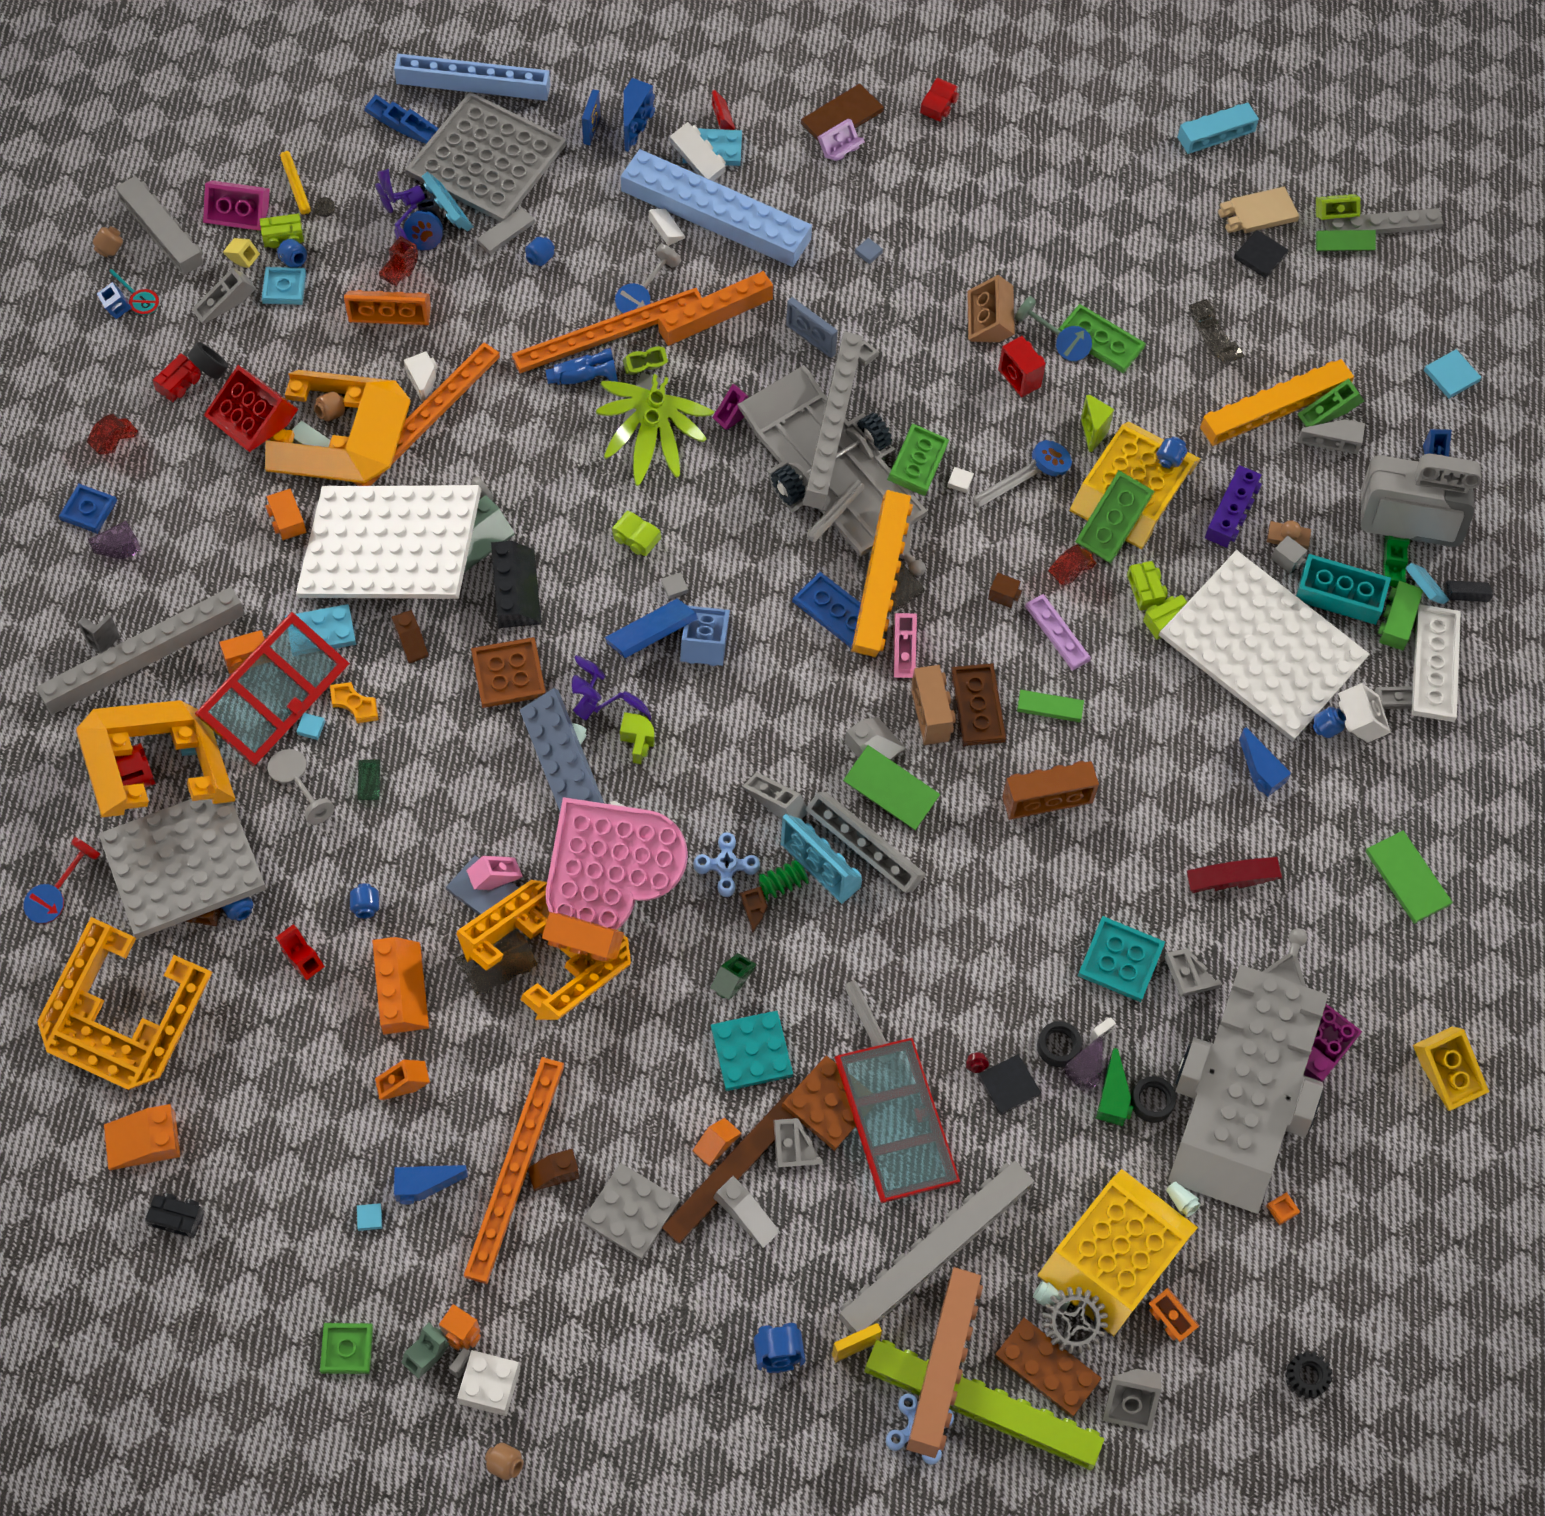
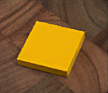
M873 1324L836 1341L832 1351L835 1363L875 1345L876 1340L880 1341L882 1330L879 1324Z

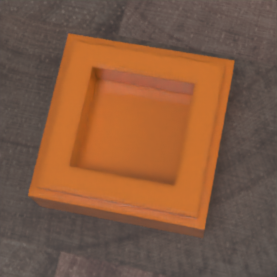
M1287 1192L1266 1205L1279 1225L1300 1213V1210Z

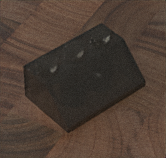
M517 929L493 944L504 955L500 962L487 971L473 959L467 963L464 954L455 958L470 989L476 996L486 994L493 987L499 984H506L513 977L519 974H526L538 965L529 943Z

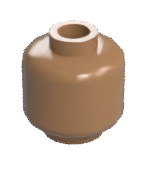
M112 226L100 228L93 239L94 250L104 257L116 255L123 244L120 231Z
M333 391L319 396L314 405L316 415L325 421H331L342 416L345 412L343 396Z
M501 1442L495 1447L489 1448L486 1453V1468L489 1473L503 1480H509L512 1477H517L521 1472L523 1459L519 1450Z

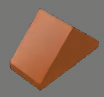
M723 1118L707 1128L694 1147L693 1152L710 1167L742 1133L726 1118Z

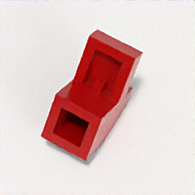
M294 924L275 937L285 957L305 980H308L325 967L315 950L307 944Z

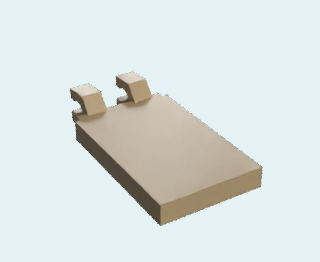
M1285 186L1232 198L1231 201L1220 203L1221 209L1218 210L1220 218L1236 215L1227 220L1228 224H1226L1225 228L1228 233L1242 229L1244 233L1296 222L1300 217Z

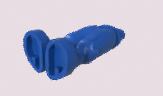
M611 348L604 349L592 356L584 355L554 365V368L545 370L548 384L557 383L560 385V382L562 384H576L589 381L597 376H606L609 381L618 382Z

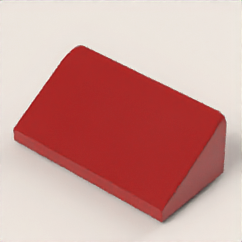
M712 90V106L720 129L735 130L725 99L716 90Z

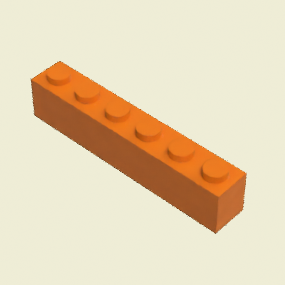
M761 271L658 317L659 333L668 346L772 300L773 284L765 272Z

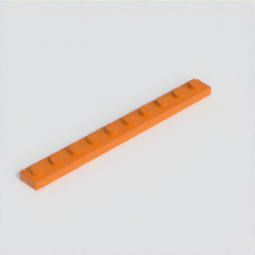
M693 288L512 353V359L519 373H523L658 324V317L702 297L698 289Z
M484 342L405 420L392 464L500 358V352ZM383 473L366 483H353L357 486H371Z
M544 1057L540 1060L466 1266L464 1277L467 1279L488 1284L564 1069V1063Z

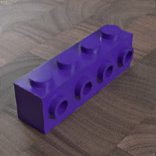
M1241 465L1238 466L1207 529L1205 539L1228 548L1231 541L1235 542L1239 534L1237 527L1238 525L1243 526L1247 517L1244 513L1246 509L1251 510L1255 501L1252 497L1254 494L1258 495L1262 487V483L1259 482L1262 474Z

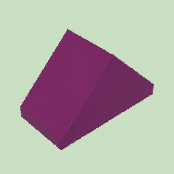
M732 384L712 418L725 430H728L745 418L737 405L746 400L748 396L739 387Z

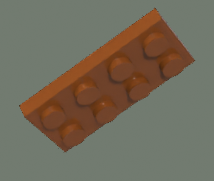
M1024 1317L994 1357L1073 1418L1102 1378L1067 1350L1061 1351L1058 1343L1053 1345L1050 1337H1047L1044 1332Z

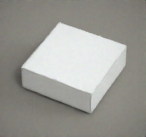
M954 467L947 487L967 493L974 473Z

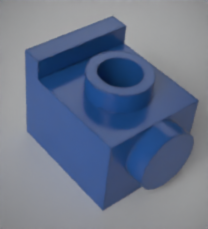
M113 282L97 293L104 308L115 319L132 308L122 291Z

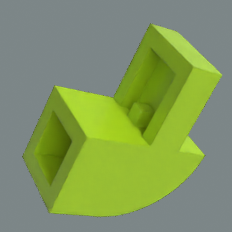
M624 712L620 728V741L635 743L632 753L633 763L642 764L643 757L648 755L649 746L654 747V728L651 722L644 716Z

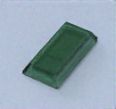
M380 759L358 760L357 800H380Z

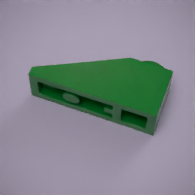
M1113 1048L1095 1119L1123 1126L1126 1119L1130 1120L1133 1106L1129 1105L1131 1096L1119 1050Z

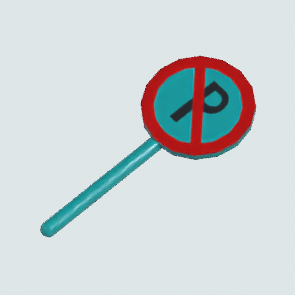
M113 269L109 270L132 293L129 304L134 313L149 315L157 310L159 297L155 292L148 289H140L135 292Z

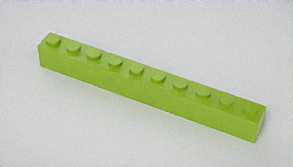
M876 1340L864 1372L920 1396L929 1359L927 1361L922 1360L911 1350L905 1349L901 1351L895 1348L896 1345L890 1341L882 1340L881 1342ZM963 1374L960 1383H955L954 1391L958 1393L954 1406H949L950 1410L1090 1471L1094 1468L1105 1439L1100 1437L1098 1431L1091 1428L1084 1430L1077 1427V1423L1073 1420L1056 1418L1054 1413L1047 1409L1041 1408L1038 1410L1033 1408L1031 1403L1024 1399L1018 1398L1015 1400L1010 1398L1007 1392L997 1388L995 1390L985 1387L986 1384L977 1379H972L971 1381L964 1378Z

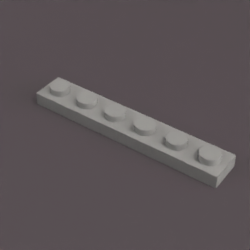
M1439 208L1325 219L1324 225L1326 230H1376V234L1441 229L1443 221Z

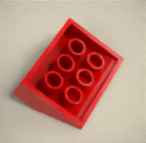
M237 365L204 413V416L243 448L251 452L287 427L298 411V408L254 374Z

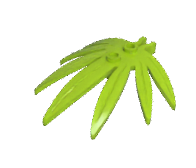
M656 374L652 377V387L650 390L628 383L601 381V386L606 391L629 399L607 403L596 410V414L615 416L632 409L636 410L616 431L606 449L604 458L608 459L618 452L629 440L638 423L641 424L633 454V474L636 486H639L652 460L657 428L660 429L661 447L666 463L672 474L678 478L680 476L679 454L668 418L688 437L699 442H705V435L682 413L697 417L712 416L714 414V410L699 403L666 395L665 387L669 379L667 377L664 378L660 388L657 389L658 375Z

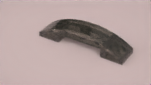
M1207 299L1189 305L1190 313L1200 335L1219 360L1227 364L1244 358V354L1237 343L1229 340L1215 319L1216 312Z

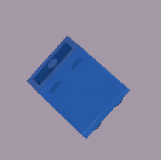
M631 78L623 91L624 145L627 152H629L632 145L635 146L638 135L645 130L648 119L652 118L655 112V107H653L655 98L653 85L635 78Z

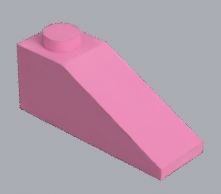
M894 613V677L913 678V671L916 668L917 614Z

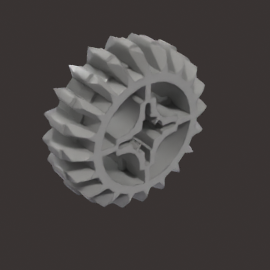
M1067 1287L1068 1295L1065 1296L1064 1292L1059 1290L1058 1294L1061 1298L1058 1300L1052 1295L1050 1299L1055 1304L1053 1306L1048 1303L1045 1304V1307L1051 1310L1050 1314L1042 1313V1317L1049 1318V1322L1042 1323V1326L1045 1328L1051 1327L1045 1335L1047 1337L1055 1335L1051 1343L1055 1345L1061 1341L1059 1345L1061 1351L1068 1345V1352L1072 1354L1074 1346H1077V1351L1081 1354L1083 1353L1082 1345H1085L1090 1351L1092 1346L1089 1342L1093 1341L1098 1345L1100 1342L1095 1336L1097 1334L1101 1337L1105 1336V1333L1099 1329L1100 1327H1108L1107 1323L1101 1322V1319L1107 1318L1108 1315L1107 1313H1099L1105 1306L1103 1303L1095 1305L1099 1300L1098 1296L1095 1295L1089 1299L1091 1291L1086 1290L1082 1296L1081 1287H1077L1076 1294H1073L1071 1287ZM1080 1300L1079 1304L1072 1311L1060 1309L1068 1301ZM1087 1304L1093 1311L1094 1325H1091L1084 1319ZM1064 1314L1073 1317L1079 1314L1080 1317L1078 1318L1086 1325L1083 1326L1075 1323L1071 1327L1070 1324L1072 1322ZM1056 1315L1066 1321L1063 1336L1057 1330ZM1078 1329L1090 1332L1082 1339L1070 1340L1071 1336Z

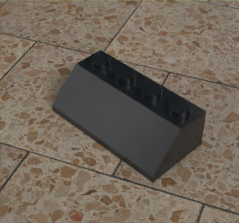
M514 541L491 542L499 628L541 625L534 549Z

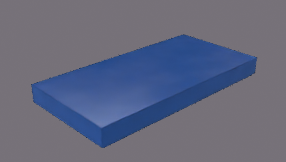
M819 572L792 598V602L852 648L861 603L822 572Z
M677 598L606 636L605 639L609 646L621 656L627 658L697 620L698 617L695 611Z

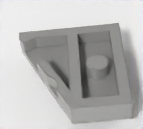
M1187 948L1168 952L1164 956L1181 997L1217 989L1222 985L1219 979L1215 980L1206 971L1208 968L1202 962H1199L1195 955Z
M798 1118L773 1120L777 1167L823 1164L821 1157H819L813 1147V1143L809 1136L806 1135Z

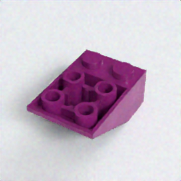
M1327 1004L1325 1005L1311 1049L1312 1051L1303 1074L1321 1082L1327 1078L1363 1032Z

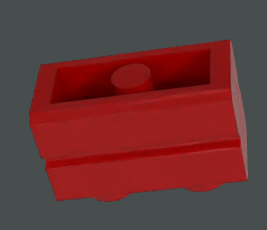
M181 353L152 381L158 393L174 402L177 398H182L192 384L195 385L199 381L201 373L200 369Z

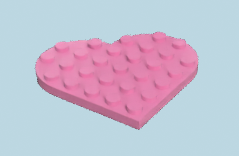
M563 797L546 886V902L549 912L562 913L611 929H619L629 918L635 900L648 901L659 898L671 891L680 881L688 858L687 845L682 832L673 821L655 811Z

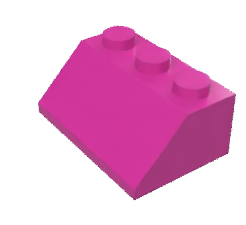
M220 181L206 182L203 223L261 231L260 218H266L269 208L270 188Z

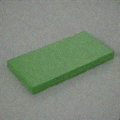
M1081 304L1074 309L1058 328L1059 331L1070 326L1084 328L1092 339V348L1089 353L1123 374L1146 346L1145 342Z
M912 423L887 480L925 496L949 439Z
M1119 470L1075 542L1107 562L1112 563L1155 491Z
M867 745L843 780V782L915 831L940 796V793L869 745Z
M1404 830L1366 849V854L1414 924L1451 906L1453 903Z

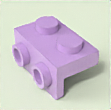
M846 119L818 136L825 158L833 159L834 161L844 158V155L848 152L859 149V145L865 142L864 138L857 136L851 119Z

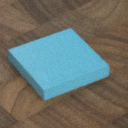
M265 267L262 303L303 305L306 268Z
M1457 349L1424 368L1425 373L1448 399L1480 382L1482 378Z
M1413 563L1406 567L1408 573L1430 600L1440 604H1445L1449 601L1448 597L1425 568Z

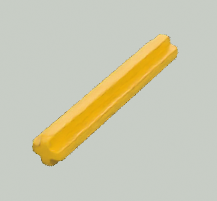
M289 151L281 152V161L300 213L302 215L309 214L311 212L292 156Z

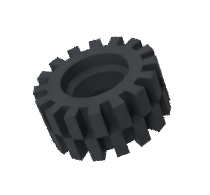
M1305 1351L1303 1354L1300 1353L1294 1357L1286 1368L1288 1370L1285 1373V1377H1288L1286 1383L1291 1385L1290 1390L1292 1392H1297L1296 1396L1301 1397L1303 1395L1305 1396L1304 1399H1309L1310 1397L1314 1399L1319 1395L1321 1396L1329 1388V1384L1333 1379L1331 1377L1333 1372L1332 1369L1329 1370L1328 1368L1330 1366L1329 1362L1325 1363L1323 1361L1325 1357L1322 1355L1318 1357L1316 1352L1309 1354V1351ZM1309 1366L1315 1369L1318 1375L1317 1382L1314 1384L1305 1383L1300 1377L1301 1368Z

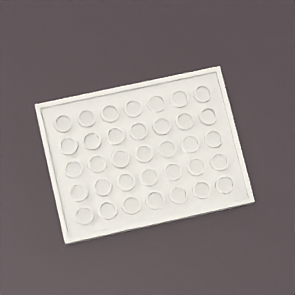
M322 486L298 583L297 596L299 598L459 599L481 494L480 486Z
M1237 550L1159 633L1161 638L1292 742L1369 656L1367 651Z

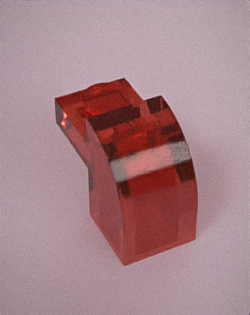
M402 236L388 249L390 260L379 272L380 278L395 287L404 276L409 277L418 260L417 245Z
M109 414L94 425L86 442L99 455L114 453L120 439L136 437L138 430L128 419H118L114 414Z
M1077 544L1061 554L1048 571L1061 585L1073 583L1081 571L1092 569L1097 562L1092 558V554L1089 551L1082 549Z

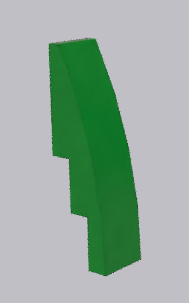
M1385 535L1383 576L1391 578L1389 586L1397 587L1399 581L1406 583L1407 548L1410 542L1408 538L1404 539Z

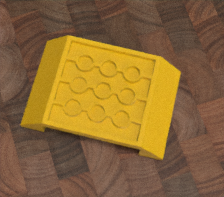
M1128 421L1121 425L1082 483L1069 511L1088 521L1115 475L1120 470L1155 491L1125 540L1143 549L1152 535L1155 524L1187 475L1192 474L1200 458L1187 452L1179 467H1170V469L1163 467L1159 464L1160 460L1157 458L1156 453L1164 439Z
M1121 1169L1109 1181L1063 1239L1037 1276L1045 1283H1051L1058 1291L1062 1290L1065 1296L1068 1295L1067 1287L1072 1288L1073 1294H1076L1077 1287H1081L1082 1296L1086 1290L1091 1291L1089 1299L1095 1295L1098 1296L1099 1300L1095 1305L1103 1303L1105 1306L1099 1313H1107L1108 1315L1107 1318L1101 1319V1322L1107 1323L1108 1327L1102 1328L1114 1337L1198 1227ZM1080 1300L1070 1301L1075 1307L1080 1302ZM1087 1304L1084 1314L1094 1321L1093 1311Z

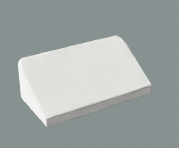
M666 209L649 210L650 221L668 246L685 239V235Z

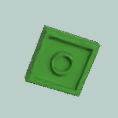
M324 1323L320 1373L370 1374L373 1324Z

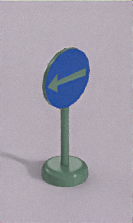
M1029 296L1018 309L1014 319L1022 322L1030 315L1058 335L1056 348L1063 359L1073 362L1084 359L1092 348L1090 334L1079 326H1070L1059 331L1032 311L1036 300Z

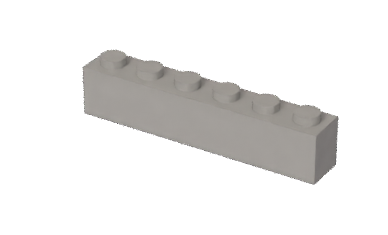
M134 176L115 187L122 204L183 276L204 264L202 260L203 252L199 245L192 243L188 232L181 230L179 222L171 218L168 209L160 205L159 199L154 193L151 195L144 181L140 182Z
M818 792L805 809L905 893L913 892L926 874L827 792Z

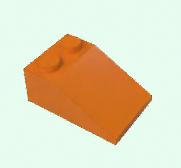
M171 1104L146 1108L104 1124L109 1170L180 1157L176 1113Z

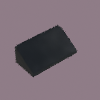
M1446 581L1447 597L1449 600L1490 602L1493 597V591L1488 582Z

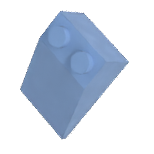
M688 606L696 612L698 619L684 626L680 661L690 664L701 663L710 666H723L730 610Z

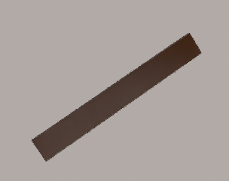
M788 1093L778 1101L663 1225L662 1231L678 1245L686 1239L718 1204L713 1198L715 1193L732 1176L739 1181L775 1142L773 1120L795 1118L782 1107V1103L789 1096Z

